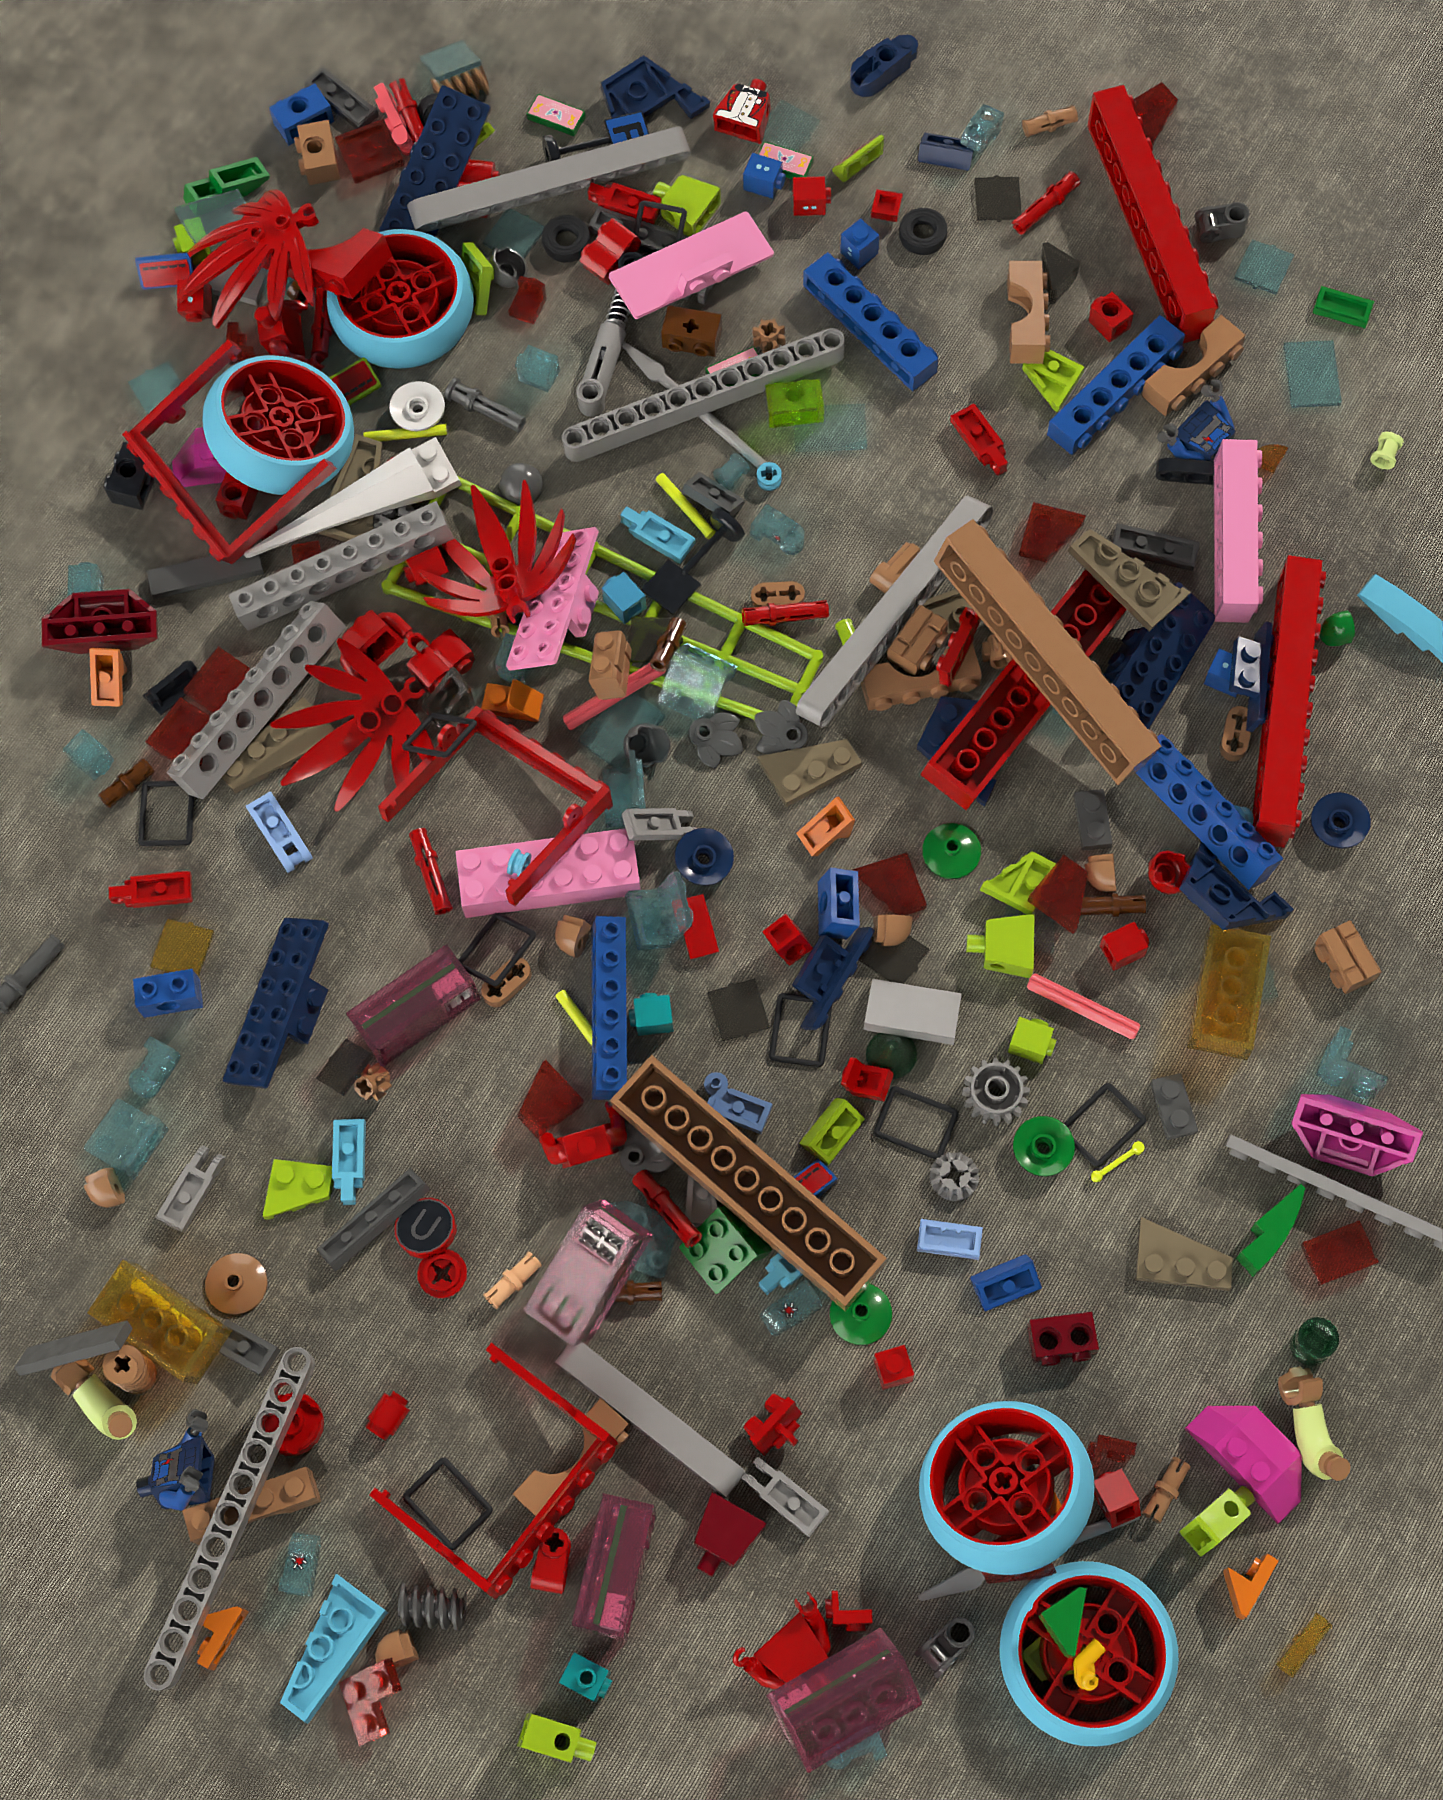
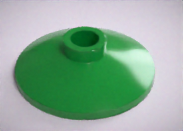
M946 823L935 827L928 833L923 842L922 855L926 866L937 876L946 879H959L969 875L977 867L981 857V845L977 836L969 828L961 824ZM955 844L958 849L951 851L947 848V845Z
M1037 1116L1028 1119L1018 1128L1013 1140V1152L1017 1162L1024 1170L1036 1176L1048 1177L1059 1174L1068 1167L1074 1156L1075 1142L1069 1128L1060 1120L1049 1116ZM1041 1144L1046 1145L1048 1152L1045 1154L1040 1153L1037 1150V1146Z
M869 1284L846 1311L832 1300L830 1306L832 1327L837 1335L848 1343L854 1345L872 1344L881 1339L891 1325V1303L881 1289ZM859 1306L867 1309V1314L863 1317L855 1313L856 1308Z

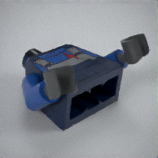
M1211 380L1213 392L1208 384L1202 386L1201 392L1205 397L1211 398L1210 402L1205 400L1178 428L1173 423L1163 425L1165 431L1157 434L1159 442H1168L1167 447L1175 458L1214 461L1222 440L1234 439L1236 431L1223 397L1219 396L1223 390L1220 380Z
M192 1409L186 1419V1426L190 1428L187 1429L182 1441L175 1447L161 1452L153 1458L151 1475L139 1478L136 1481L140 1497L144 1498L153 1495L161 1508L179 1511L184 1510L190 1505L210 1502L215 1457L202 1437V1433L208 1429L206 1413L198 1409Z

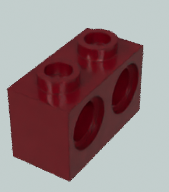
M1092 1311L1031 1319L1027 1324L1033 1363L1041 1362L1042 1366H1054L1061 1363L1060 1359L1073 1358V1362H1084L1091 1360L1092 1355H1095L1099 1350ZM1074 1331L1082 1332L1087 1338V1343L1081 1346L1076 1345L1071 1340V1333ZM1044 1335L1051 1336L1055 1340L1056 1347L1051 1350L1044 1349L1040 1345L1039 1338Z

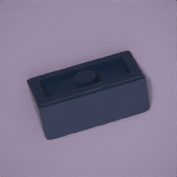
M925 132L920 142L918 161L968 171L971 167L976 142Z

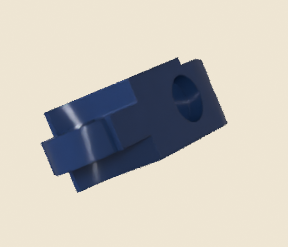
M908 34L898 35L892 40L887 37L865 51L862 56L852 63L850 71V87L852 91L861 97H871L911 67V62L917 57L918 41L916 38Z

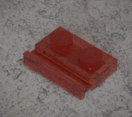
M1360 1220L1300 1244L1309 1266L1318 1280V1286L1379 1263L1372 1252L1373 1248Z

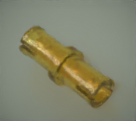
M1315 1613L1301 1634H1296L1292 1638L1294 1643L1281 1660L1276 1663V1666L1293 1679L1309 1656L1313 1657L1316 1654L1317 1650L1315 1648L1333 1625L1328 1623L1329 1621L1323 1616Z

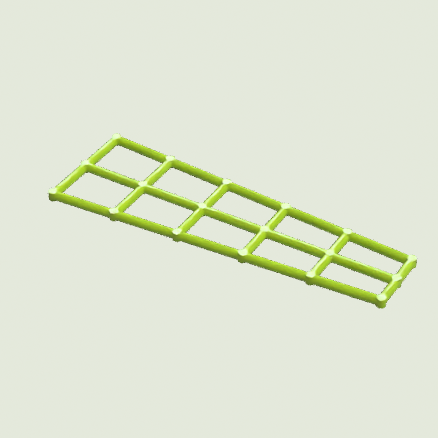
M458 476L462 484L457 487L458 489L471 494V485H475L489 504L513 515L505 530L511 544L519 529L520 505ZM447 493L438 498L430 499L428 504L437 501L440 507ZM535 514L536 527L550 533L554 522ZM563 528V532L570 531L566 528ZM596 541L585 574H587L596 556L647 581L656 572L599 545ZM463 545L485 566L489 575L493 576L485 554ZM405 561L392 567L387 578L381 584L386 595L391 594L438 610L427 605L423 597H435L396 584L403 572V568L406 567ZM475 584L474 588L485 591V589ZM695 591L688 601L733 622L734 625L721 651L682 635L679 641L680 647L715 661L701 689L664 676L656 678L649 684L698 700L702 704L707 703L755 720V715L762 712V710L712 693L725 666H728L793 693L789 702L797 707L800 698L810 687L820 664L823 662V652L815 650L763 624L744 626L742 613ZM599 600L596 601L593 611L622 622L606 603ZM654 600L643 619L635 616L626 623L638 629L630 643L632 653L629 660V675L640 669L632 666L647 635L651 634L659 638L666 630V628L654 624L662 608ZM444 612L461 618L462 621H470L491 629V622L487 616L469 617ZM508 623L510 629L508 635L515 637L519 626ZM744 628L809 659L810 661L799 683L731 656ZM563 642L560 651L562 654L591 663L593 652Z

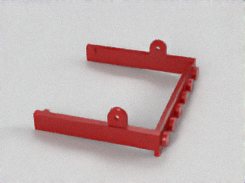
M228 339L131 431H125L122 435L128 441L126 446L129 451L136 457H140L145 463L143 465L144 470L152 478L156 477L161 483L159 489L162 493L175 501L177 512L184 519H189L193 524L192 531L202 541L205 540L210 546L208 549L209 553L218 562L224 561L234 564L245 551L249 550L260 539L264 540L274 534L278 529L276 524L337 468L332 462L326 459L321 460L229 545L147 440L164 422L169 424L179 422L186 414L183 405L230 361L236 362L238 360L236 355L242 350L236 343Z
M475 706L465 718L476 720L477 725L459 746L446 758L427 755L380 803L378 808L382 819L389 822L476 732L585 800L587 803L583 808L575 803L568 807L563 816L564 828L515 880L511 878L508 881L509 887L505 890L508 902L516 906L606 808L610 810L613 807L611 790L604 782L600 780L595 781L589 777L582 768L578 766L573 767L565 762L558 753H551L543 748L536 739L525 737L511 724L506 725L493 712L489 710L484 711ZM459 723L456 727L452 724L443 726L438 734V745L433 750L445 752L469 724Z
M491 1342L486 1351L491 1355L489 1359L493 1363H501L597 1438L497 1567L485 1579L389 1499L391 1494L384 1489L383 1492H380L374 1488L369 1496L496 1600L499 1595H503L509 1590L513 1583V1577L520 1568H525L531 1562L534 1555L533 1552L538 1545L551 1536L554 1531V1525L559 1518L566 1515L572 1509L575 1503L574 1499L580 1491L590 1486L595 1478V1472L602 1463H606L612 1458L618 1442L606 1430Z

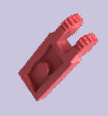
M380 83L374 87L378 95L375 102L382 114L386 112L388 116L384 121L392 133L391 136L395 144L406 156L410 155L414 144L402 114H398L397 104L384 83Z

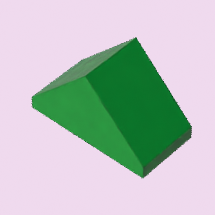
M1079 1587L1038 1615L1063 1655L1071 1659L1076 1655L1087 1589Z

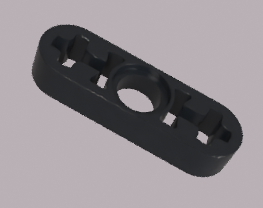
M1162 458L1156 462V478L1160 481L1214 485V461Z

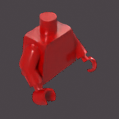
M284 300L278 321H275L271 316L268 302L265 306L256 309L254 317L257 320L259 341L270 355L300 360L320 371L324 369L325 365L321 364L325 360L323 355L315 353L310 359L305 358L301 316L299 314L302 313V310L307 311L309 304L307 300L304 304H302L301 300Z
M369 610L365 615L357 617L354 625L342 636L343 640L361 650L377 666L405 642L404 639L406 638L408 639V646L418 654H422L416 648L418 642L424 641L429 646V641L423 635L413 633V628L398 614L393 612H381L377 615L373 610ZM341 654L340 663L345 672L366 682V679L360 676Z
M606 1101L604 1106L610 1118V1123L555 1139L552 1133L538 1131L540 1128L548 1127L547 1123L540 1122L533 1127V1134L540 1137L539 1142L548 1161L553 1165L562 1164L564 1169L618 1153V1147L624 1145L627 1140L625 1118Z
M806 1592L809 1597V1602L806 1605L801 1606L797 1599L794 1600V1604L800 1612L755 1652L753 1657L749 1658L746 1656L741 1661H738L740 1654L745 1652V1648H738L734 1652L733 1663L735 1666L743 1667L745 1672L761 1686L780 1692H786L789 1689L795 1692L805 1683L814 1694H817L832 1685L820 1670L829 1660L827 1654L831 1649L828 1626L817 1608V1601L810 1592Z

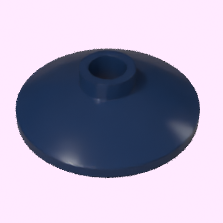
M1336 792L1325 795L1317 801L1311 812V826L1315 835L1323 843L1334 848L1345 849L1354 847L1365 839L1370 830L1371 818L1367 807L1357 797L1347 793ZM1340 821L1343 824V828L1336 827L1333 822Z
M697 828L689 831L680 839L675 850V863L680 874L689 882L700 886L714 885L722 881L729 874L734 861L733 849L728 839L720 832L710 828ZM705 855L708 857L709 862L701 864L698 861V857Z

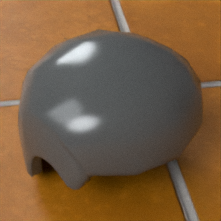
M508 246L499 250L498 248L494 249L489 259V263L494 268L493 281L505 288H512L522 284L526 279L528 271L525 259L518 252L509 249Z
M526 463L510 465L501 475L499 490L502 498L520 505L522 482L526 480L534 502L540 496L543 487V479L540 472Z
M638 724L629 729L624 737V754L631 763L648 768L655 763H662L666 760L671 749L670 737L664 729L654 724Z

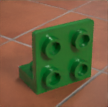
M725 1206L718 1207L697 1228L701 1232L702 1238L695 1246L687 1248L684 1243L679 1246L681 1252L715 1294L721 1293L752 1262L765 1258L773 1251L768 1243Z

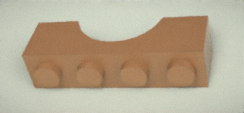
M1009 261L1007 275L1008 301L1019 304L1028 313L1022 320L1011 323L1009 339L1010 363L1043 364L1044 353L1050 351V335H1045V331L1049 330V314H1044V310H1048V293H1043V289H1047V272H1042V261Z
M1221 314L1202 331L1198 345L1203 356L1202 360L1188 368H1173L1163 365L1145 381L1141 396L1165 417L1173 410L1178 411L1185 404L1188 396L1192 393L1197 394L1200 392L1202 386L1206 384V381L1211 376L1214 378L1218 376L1230 359L1234 361L1241 355L1244 350L1242 346L1246 335Z
M972 643L952 685L949 687L940 684L939 672L936 670L924 676L911 677L898 672L889 662L876 664L861 682V687L868 711L874 709L883 711L891 708L892 705L901 703L910 705L917 703L923 698H940L950 692L959 690L961 692H969L980 686L982 673Z
M602 1398L587 1412V1417L611 1434L618 1442L615 1447L617 1450L630 1437L627 1433L631 1429L629 1424ZM582 1427L584 1434L582 1454L571 1468L556 1474H547L534 1470L513 1493L514 1497L535 1517L597 1439L585 1428ZM602 1463V1465L598 1468L595 1474L598 1471H600L606 1463Z
M303 1467L266 1480L247 1524L273 1515L292 1513L320 1503L321 1498L313 1471ZM249 1486L238 1491L242 1495L247 1494L251 1490L252 1486ZM220 1497L182 1510L191 1542L200 1545ZM231 1507L225 1512L224 1521L228 1526L237 1522L239 1517L238 1510L235 1507Z

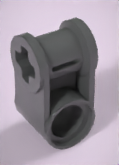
M1233 202L1231 204L1207 206L1199 209L1195 213L1194 218L1200 226V241L1212 243L1218 240L1239 238L1244 235L1249 219L1248 207L1244 203Z
M954 1618L937 1634L932 1635L914 1655L917 1658L922 1657L934 1671L933 1676L937 1679L958 1659L957 1656L971 1644L975 1635L974 1626L966 1618ZM960 1623L967 1627L969 1637L965 1642L959 1643L952 1639L950 1630L955 1624ZM930 1650H933V1652L941 1659L942 1662H939L935 1658V1656L930 1652Z

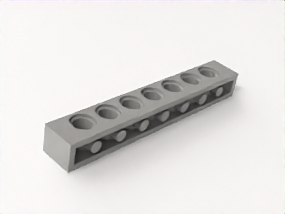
M437 501L228 595L237 618L246 630L250 631L301 608L309 603L310 600L317 601L404 562L412 556L453 540L454 537Z
M310 600L309 603L302 606L299 610V615L282 630L281 636L274 645L265 650L263 658L258 664L246 673L242 683L229 693L227 701L210 716L209 722L201 732L193 736L191 744L173 760L172 766L166 773L188 795L202 800L206 797L308 674L304 669L305 665H315L346 628L326 604ZM238 714H239V720H238V722L236 723V718H237V716H238ZM203 758V763L199 767L200 760Z

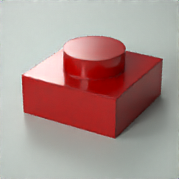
M876 189L871 218L897 222L903 194Z

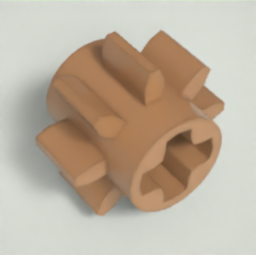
M774 318L773 320L765 321L761 319L759 328L753 327V346H759L763 353L776 349L779 345H785L784 325L778 326Z
M994 634L987 638V642L982 643L983 662L990 661L991 667L1003 669L1013 659Z
M368 1062L358 1068L359 1072L352 1077L355 1080V1091L358 1095L365 1098L366 1101L371 1097L378 1101L386 1095L385 1091L392 1087L389 1083V1072L386 1068L380 1066L378 1062L373 1066Z

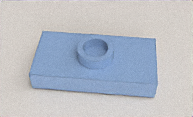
M921 1219L917 1252L979 1260L983 1227Z

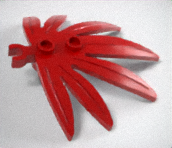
M272 189L263 195L269 205L260 202H249L232 209L231 211L234 215L258 218L241 219L225 224L204 236L187 252L188 256L191 257L207 247L230 239L215 249L197 266L177 295L178 301L182 303L197 290L245 258L231 274L219 296L212 320L215 328L219 329L269 256L273 254L267 276L268 304L273 319L278 321L288 279L289 255L296 281L309 304L314 307L315 291L311 262L300 231L305 226L313 227L319 223L311 203L304 204L298 212L293 213L286 196L280 190Z
M523 480L518 532V565H516L511 545L497 516L475 485H471L476 526L493 576H490L481 563L454 538L441 544L456 566L474 583L485 589V591L418 570L420 576L432 586L462 600L423 597V599L431 607L460 616L482 617L506 611L510 621L514 624L516 623L515 616L519 612H524L527 618L530 617L531 613L525 602L542 594L560 576L571 557L576 537L572 533L555 557L565 522V514L561 508L547 541L532 569L537 540L536 516L530 488L527 481Z
M338 638L336 641L341 654L347 663L360 676L365 678L367 682L347 672L330 667L307 664L304 669L320 682L344 692L359 694L362 698L360 700L335 701L307 707L287 714L270 723V727L275 729H299L320 726L351 715L354 716L353 719L342 724L311 747L287 772L280 782L281 786L296 783L325 770L351 753L368 737L371 738L345 777L334 806V811L336 812L340 811L365 783L382 753L388 736L393 737L391 766L396 787L409 775L410 754L409 751L403 750L402 745L407 740V735L410 737L422 723L406 702L410 699H419L425 693L424 689L418 693L410 691L409 686L416 680L415 677L408 678L403 685V689L397 692L388 677L375 662L361 650L341 638ZM426 729L411 743L412 746L434 749ZM417 753L422 761L427 756L426 754Z

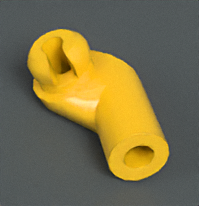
M1095 1638L1073 1661L1075 1682L1079 1688L1087 1691H1092L1098 1686L1094 1663L1106 1651Z

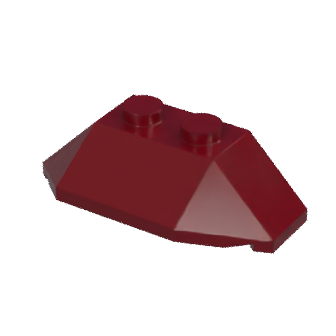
M130 589L72 593L49 614L47 613L41 618L42 647L75 654H89L90 648L120 649V651L137 650L158 639L157 611Z

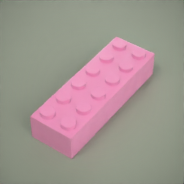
M1223 439L1214 459V622L1249 623L1252 615L1258 611V604H1262L1263 587L1258 586V576H1262L1263 560L1258 559V549H1261L1263 544V533L1258 532V522L1262 521L1263 514L1262 504H1258V495L1262 493V477H1258V468H1261L1262 451L1257 450V440Z
M626 828L582 834L516 906L508 902L505 892L509 887L508 881L511 878L514 880L517 878L516 873L512 875L507 874V867L512 853L515 849H520L522 854L528 852L532 855V862L554 838L456 851L461 906L465 918L641 895L634 841H629Z

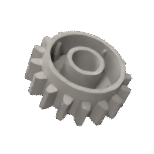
M994 1058L992 1063L982 1060L981 1068L978 1069L975 1066L971 1068L970 1073L973 1077H965L964 1084L969 1087L963 1088L962 1096L970 1098L965 1101L964 1105L966 1108L973 1106L974 1109L971 1116L974 1118L981 1114L983 1116V1124H986L989 1118L993 1119L995 1126L999 1125V1121L1004 1118L1007 1124H1010L1012 1120L1011 1114L1019 1118L1022 1114L1020 1107H1027L1028 1100L1024 1097L1029 1095L1030 1088L1023 1085L1027 1083L1028 1078L1027 1076L1019 1075V1066L1015 1068L1009 1066L1010 1060H1006L1004 1063H1000L997 1058ZM996 1086L1002 1089L1004 1094L998 1097L993 1096L988 1089Z

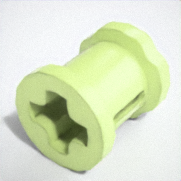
M1382 432L1378 438L1379 445L1377 451L1372 453L1370 460L1376 467L1388 470L1394 468L1396 453L1403 446L1404 441L1401 436L1393 432Z

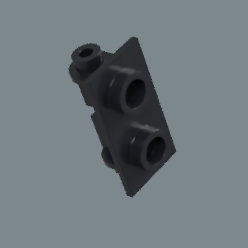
M191 660L182 662L178 668L153 688L148 689V692L143 697L160 715H163L203 683L205 678L197 671L194 663Z

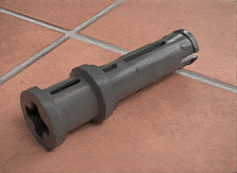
M456 377L448 384L444 396L445 400L449 402L453 400L463 405L465 410L469 412L476 410L517 433H520L526 423L525 416H521L482 396L483 394L480 389H472L462 384L461 380Z
M50 934L49 938L13 975L9 974L3 978L4 982L0 985V1011L6 1015L9 1012L8 1008L20 995L24 996L27 993L28 989L26 987L65 948V945L62 942L60 943V940L53 934Z

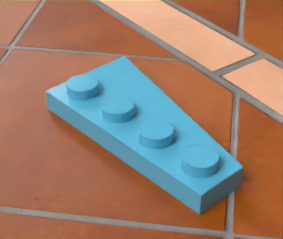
M335 1574L332 1581L333 1587L327 1600H324L319 1611L320 1617L314 1631L309 1634L306 1641L307 1647L301 1661L297 1662L280 1701L283 1706L307 1724H309L388 1614L385 1609L338 1574Z

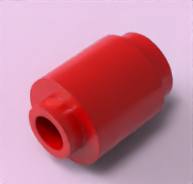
M395 1391L390 1396L384 1393L367 1417L369 1422L365 1427L386 1441L390 1435L394 1436L410 1412V1409L406 1407L409 1401Z

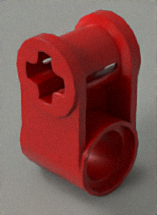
M554 1528L551 1536L539 1544L537 1559L535 1560L531 1576V1589L557 1594L564 1593L571 1541L562 1529ZM555 1536H559V1540L564 1545L563 1547H557L556 1552H553L548 1542L554 1541Z

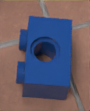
M315 83L299 90L284 100H279L269 107L273 123L288 146L295 143L294 137H299L297 125L329 120V124L334 122L331 106Z
M829 868L818 881L819 936L826 935L830 938L847 940L860 926L858 871Z
M193 968L133 979L135 1005L144 1018L203 1008L201 983Z

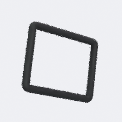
M651 201L640 202L633 232L635 235L638 236L644 206L682 213L676 242L681 241L687 211L684 208Z
M432 713L403 743L402 748L406 751L446 758L476 727L477 721L452 715ZM434 718L469 724L445 752L410 746Z
M146 781L142 784L138 842L141 846H184L192 842L194 796L189 795L186 840L144 841L148 787L179 786L175 781Z
M495 913L464 951L456 965L459 969L492 986H498L533 942L536 932L500 913ZM499 919L530 936L497 979L493 980L468 967L463 962L494 922Z
M780 993L777 997L769 1058L775 1062L822 1067L825 1062L832 1005L827 1012L828 1019L823 1025L819 1061L776 1056L783 999L814 1003L804 995Z
M1110 1083L1104 1084L1064 1122L1069 1127L1107 1089L1140 1119L1098 1161L1074 1138L1075 1148L1095 1167L1102 1166L1146 1123V1117Z
M893 1086L888 1093L874 1128V1135L927 1157L937 1159L945 1152L959 1113L953 1107L898 1086ZM895 1092L952 1113L938 1153L880 1132Z
M440 1458L403 1494L404 1502L450 1550H455L493 1511L492 1506L447 1458ZM443 1464L486 1509L453 1543L448 1540L410 1498Z

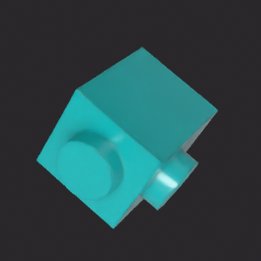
M645 993L640 995V998L633 999L634 1009H629L630 1026L637 1028L638 1036L674 1032L670 995L658 996L656 993Z
M574 1652L559 1683L596 1703L599 1697L603 1699L606 1697L613 1681L609 1679L611 1674L609 1670Z

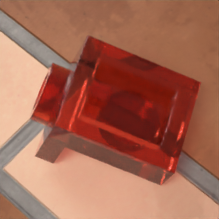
M520 276L518 279L519 290L508 310L509 316L534 325L547 299L545 284L533 277Z
M228 322L226 341L228 339L233 341L242 350L236 355L238 360L236 362L230 361L229 364L235 365L243 360L256 357L253 346H247L246 333H242L239 322Z
M1098 1434L1095 1442L1089 1441L1087 1448L1092 1469L1096 1471L1099 1468L1102 1453L1107 1454L1106 1459L1115 1462L1125 1463L1126 1458L1132 1459L1135 1456L1137 1443Z

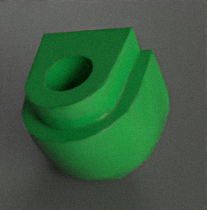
M1348 610L1330 615L1321 624L1319 637L1326 645L1341 646L1352 643L1355 636V625L1353 617Z

